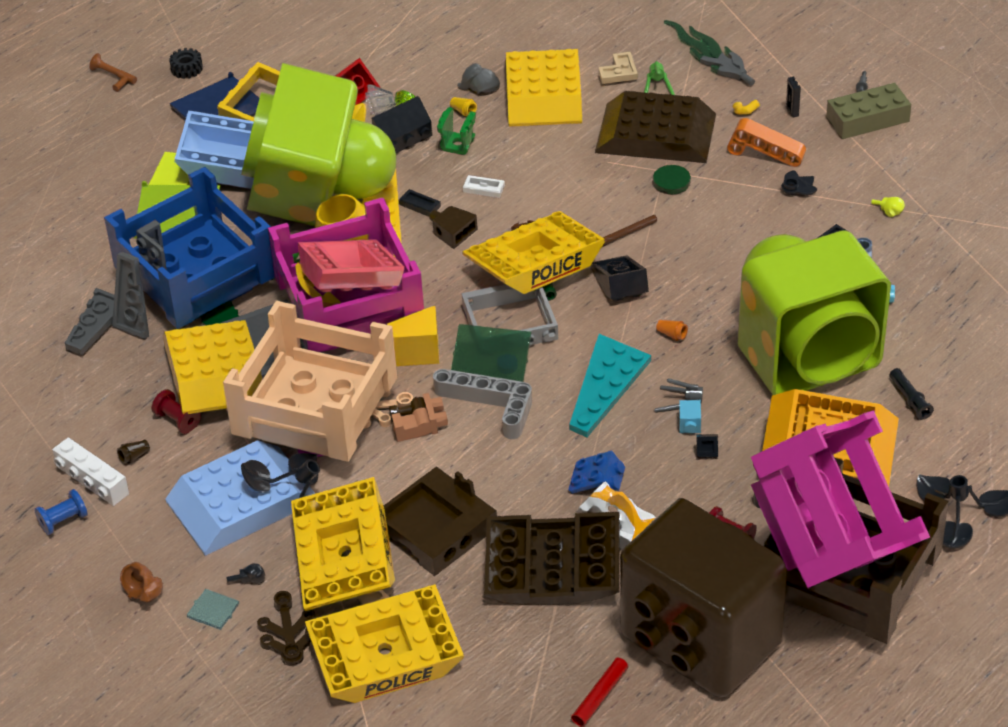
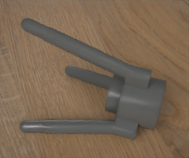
M669 378L667 379L668 383L685 388L660 386V389L685 393V400H701L702 403L703 387ZM679 404L655 408L654 412L679 409Z

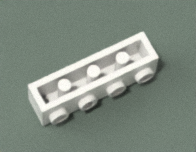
M66 438L52 449L56 467L112 506H115L129 494L124 475L70 438Z

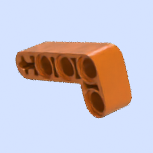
M748 118L739 120L727 146L729 153L732 155H741L745 147L749 146L793 167L801 164L806 152V147L801 142Z

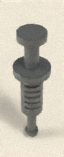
M866 71L862 72V76H860V80L856 84V93L868 89Z

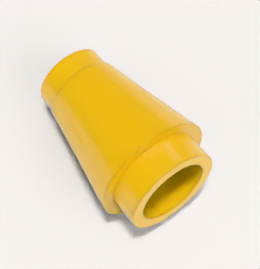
M453 97L450 101V106L466 117L471 111L476 113L477 104L473 99Z

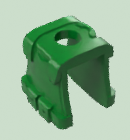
M449 107L442 113L437 125V132L441 135L440 147L445 152L465 155L476 136V133H473L476 113L471 111L464 121L460 133L453 132L454 111L453 108ZM457 141L462 142L461 145H455L453 143Z

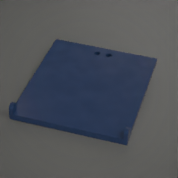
M229 72L228 78L170 103V106L185 120L188 111L218 115L217 107L219 102L227 97L229 91L235 88L239 80L234 77L232 72ZM249 90L233 109L253 116L256 114L259 97Z

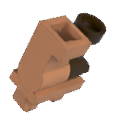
M425 393L423 397H414L408 406L398 408L397 405L389 406L397 442L425 436L430 433L432 435L438 434L437 427L448 425L446 411L434 413L444 410L442 397L430 399L429 393Z

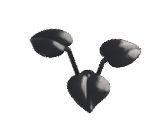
M300 453L289 458L288 466L291 470L290 472L273 479L270 478L268 468L256 460L242 463L241 472L246 483L252 489L261 493L270 490V483H275L295 474L298 482L305 483L299 498H302L308 487L317 482L320 467L317 463V454Z
M918 475L917 489L923 501L927 493L943 499H949L952 496L956 500V522L946 521L943 546L946 548L963 547L973 537L972 526L968 523H960V502L966 500L969 493L980 508L984 507L986 514L995 517L1008 514V490L987 491L981 494L978 499L972 490V486H968V480L965 476L956 475L948 479L939 476Z

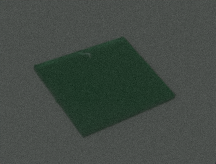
M459 324L451 370L524 382L532 333L529 331Z

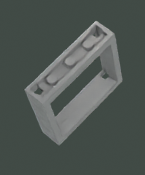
M504 284L461 293L462 308L480 356L558 340V324L543 287L523 294ZM536 298L546 325L485 338L481 337L472 311Z

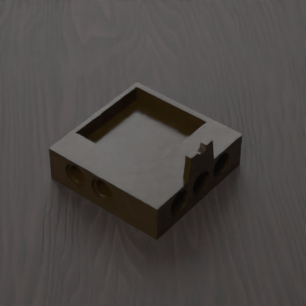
M437 466L383 505L389 542L394 539L396 542L400 541L419 559L420 566L433 576L439 574L483 540L487 532V516H497V510L475 495L474 484L470 479L466 480L459 471L455 473V478L453 479Z

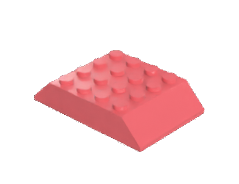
M377 240L298 242L301 270L321 292H331L332 289L339 288L341 291H352V288L372 290L373 287L392 289L393 286H399L404 266Z

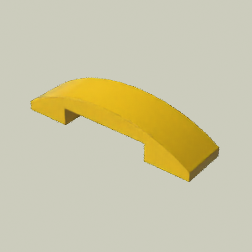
M297 263L295 265L296 275L302 288L312 298L321 296L324 308L341 303L330 292H326L323 296L313 288L314 284L302 272L301 264Z

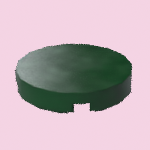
M679 165L662 166L653 175L654 187L662 193L665 191L671 195L686 191L691 183L689 171Z

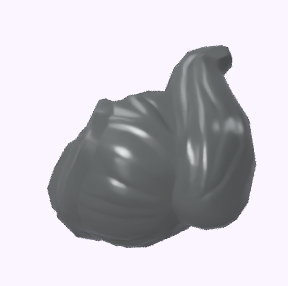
M474 63L466 68L462 75L461 83H458L457 86L462 90L471 88L477 94H480L481 92L496 91L500 86V81L492 70L482 68L481 65Z

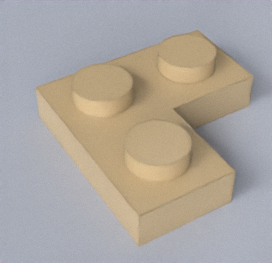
M631 52L613 54L614 65L599 67V76L602 84L638 79V73Z

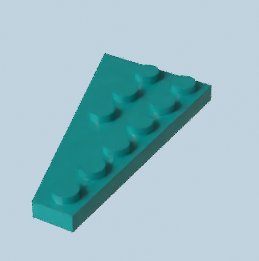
M599 334L572 414L569 430L588 438L649 365L651 355Z

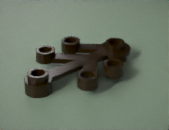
M279 591L274 595V604L281 612L283 627L271 622L268 617L259 618L257 625L260 632L270 631L285 639L286 645L274 640L270 634L261 636L260 644L265 650L272 648L281 653V658L285 663L296 664L303 659V649L311 642L307 628L305 634L296 643L294 638L306 626L305 621L315 619L316 616L314 610H304L302 616L292 626L289 611L292 606V596L288 591Z

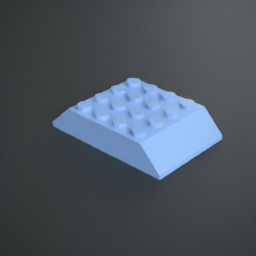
M188 111L174 162L188 175L206 167L216 176V183L252 189L254 178L241 175L254 121Z
M257 440L182 475L165 499L166 503L205 556L292 514L291 500L298 499L305 486V483H300L296 480L295 474L275 483H270V490L261 493L255 491L246 483L241 472V464L249 460L263 463L268 468L271 479L290 472L291 470L288 466L289 459L279 446ZM309 486L304 497L316 493Z

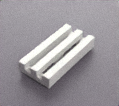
M468 175L463 186V192L500 198L505 181Z

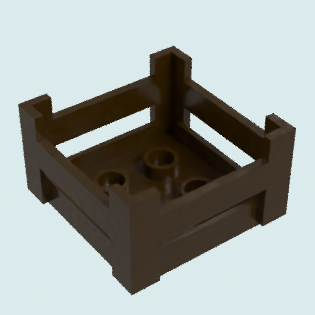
M835 458L852 498L870 505L860 481L843 474L844 461ZM892 493L902 518L910 521L921 516L930 538L807 588L806 583L803 581L798 568L790 571L787 570L785 600L866 633L865 636L887 644L896 630L898 613L926 566L928 564L933 566L942 552L949 501L927 493L924 504ZM858 511L870 538L882 533L875 517ZM770 533L764 542V547L777 554L783 560L773 535Z

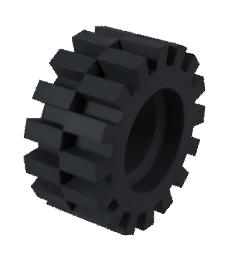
M184 48V50L178 49V52L174 51L173 55H170L171 73L177 76V78L182 76V79L186 77L190 79L192 75L196 77L197 73L200 74L203 70L201 54L196 49L194 51L193 48L189 50L187 48Z

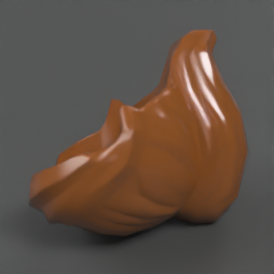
M133 562L123 567L120 573V581L128 594V598L149 602L155 600L162 593V579L154 577L145 565Z

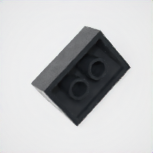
M419 96L371 118L372 124L384 131L390 138L396 153L433 136L432 121Z

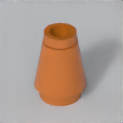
M659 320L656 330L678 341L685 339L688 326L683 321Z

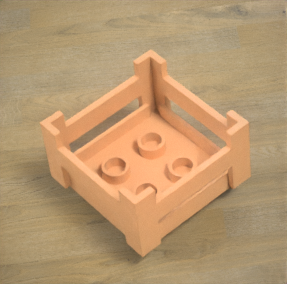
M276 301L268 313L269 328L241 372L238 373L237 369L232 368L223 381L231 434L249 439L252 437L262 439V441L349 462L357 448L356 440L384 392L390 391L397 379L392 326L372 322L370 325L371 334L297 318L296 306L294 304ZM300 338L372 354L374 361L372 364L302 349ZM273 352L274 362L252 397L247 396L248 389Z

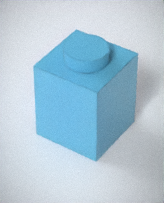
M679 400L680 433H701V400Z

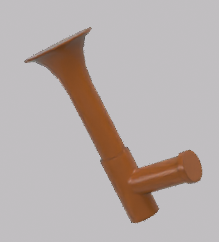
M96 53L90 61V70L93 71L100 68L121 78L112 86L116 92H119L127 82L135 84L137 81L136 76L103 62L99 53Z

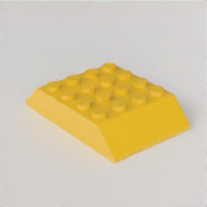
M578 49L506 52L509 127L582 123Z
M246 320L165 331L163 333V341L182 413L188 412V414L226 409L227 404L223 381L232 368L237 369L238 373H240L255 350ZM261 370L248 389L247 396L252 397L261 383Z

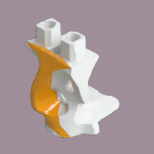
M606 481L575 512H610L608 506L616 507L617 511L620 512L621 550L656 518L654 515L637 507L632 499L628 498L622 491L619 492L611 489Z

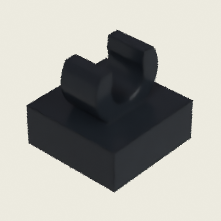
M696 434L697 457H718V434Z

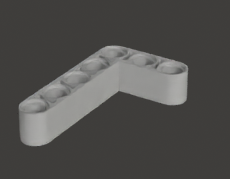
M439 369L434 372L433 384L436 395L506 407L502 417L503 435L508 439H517L521 436L532 406V387L530 384L447 369Z

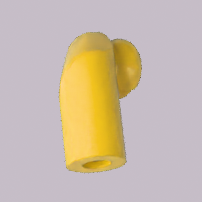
M754 99L748 105L743 106L739 101L735 102L732 107L737 115H748L759 108L760 103Z

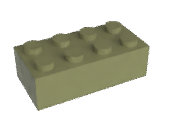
M891 83L827 100L826 118L840 138L846 139L910 122L912 104L897 84Z

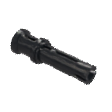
M900 368L893 369L889 377L907 398L908 406L916 411L918 419L924 420L930 417L934 411L932 404L927 403L924 394L914 388Z

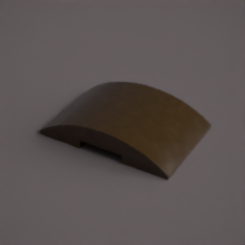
M620 512L575 513V518L532 519L531 515L487 516L485 597L527 605H566L598 600L620 592Z

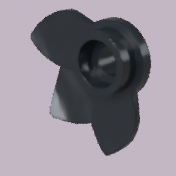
M795 170L785 174L784 182L781 185L782 191L789 195L796 193L811 195L817 191V188L813 186L814 176H799Z

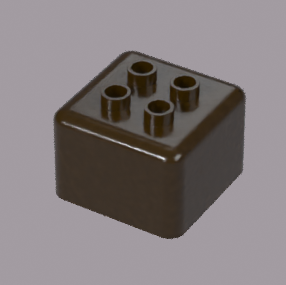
M678 498L621 551V630L628 640L712 695L726 697L782 642L786 566L777 554L757 543L741 529L721 521L687 499Z

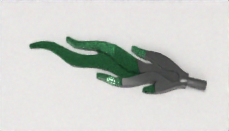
M664 20V24L676 30L681 42L691 46L690 54L697 61L711 66V71L716 74L743 80L750 86L754 85L755 80L747 75L742 58L727 46L724 47L725 56L719 44L712 37L698 32L692 26H689V32L693 36L691 37L680 24Z

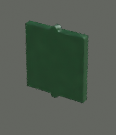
M228 301L200 315L202 325L207 326L216 323L221 324L224 321L239 317L238 309H235L232 302Z

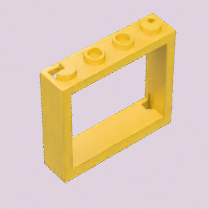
M257 62L249 69L244 78L239 80L235 88L229 91L227 97L219 102L217 107L218 116L254 121V117L233 109V107L259 78L277 85L280 71Z

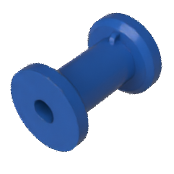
M75 489L69 491V499L47 510L40 506L34 509L36 518L47 535L53 533L54 525L75 514L82 518L88 515L86 506Z

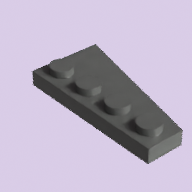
M121 252L117 254L112 326L146 339L149 337L139 258Z
M95 288L94 296L87 302L85 312L81 313L78 324L74 325L65 341V348L67 350L83 355L113 322L114 294Z

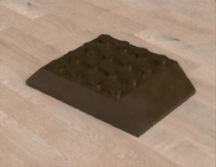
M624 91L606 104L595 153L707 163L716 113L699 97Z

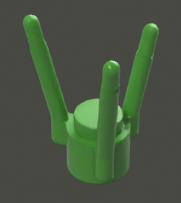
M657 61L651 64L644 92L648 93L651 79L655 81L664 79L670 94L675 95L667 78V73L664 72L663 65Z

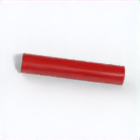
M619 657L614 659L571 715V720L580 727L585 726L626 672L629 666L624 659Z

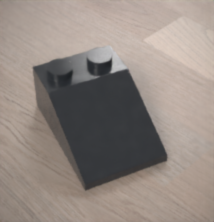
M628 255L596 261L591 264V268L604 294L613 301L623 300L626 296L639 297L643 293L649 292L647 269Z

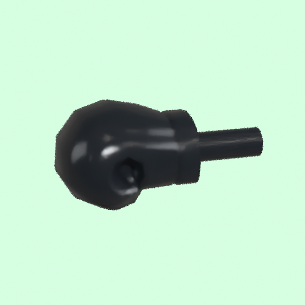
M252 563L244 569H239L240 574L226 577L227 582L241 580L242 584L248 582L260 584L265 579V571L259 564Z

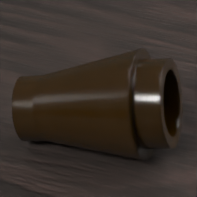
M145 439L121 444L117 448V455L122 463L130 464L144 453L150 451V446Z

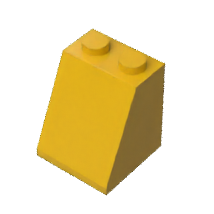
M435 306L387 323L393 329L396 367L439 364Z

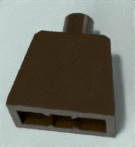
M453 206L447 207L443 212L433 210L429 216V219L433 221L435 236L453 249L478 230L476 214Z

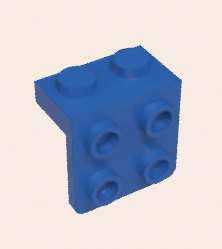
M612 450L582 458L576 462L568 490L573 494L599 487L606 481L611 489L619 491L625 466Z

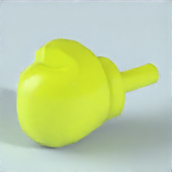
M884 197L882 201L874 199L871 201V204L880 205L881 210H884L888 217L899 215L905 207L904 201L899 197Z

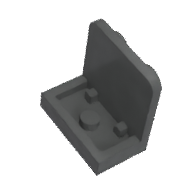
M154 220L136 230V242L140 255L158 272L157 269L164 267L166 270L167 268L161 226L158 221Z

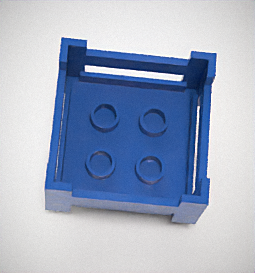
M206 167L188 175L189 188L128 219H125V213L122 209L104 217L114 267L116 268L117 254L121 252L139 258L143 290L165 311L167 320L177 329L200 318V315L253 290L252 288L256 285H262L275 278L268 228L271 226L260 216L255 218V222L252 221L217 189L216 176ZM194 206V217L162 233L167 270L161 267L157 269V272L140 255L139 247L133 248L131 246L130 239L137 236L136 230L156 220L162 223ZM221 212L252 240V245L249 246L223 222Z

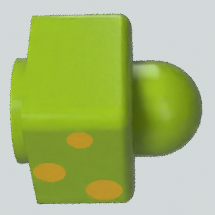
M282 63L275 94L272 95L264 92L260 94L241 175L254 178L247 210L315 226L318 207L322 202L330 199L333 194H347L356 199H363L378 194L390 183L396 169L395 148L390 138L380 128L370 123L352 119L358 93L355 82Z
M839 231L809 241L787 234L765 238L751 249L742 268L738 346L772 395L793 389L807 391L873 369L883 359L891 282L849 231Z

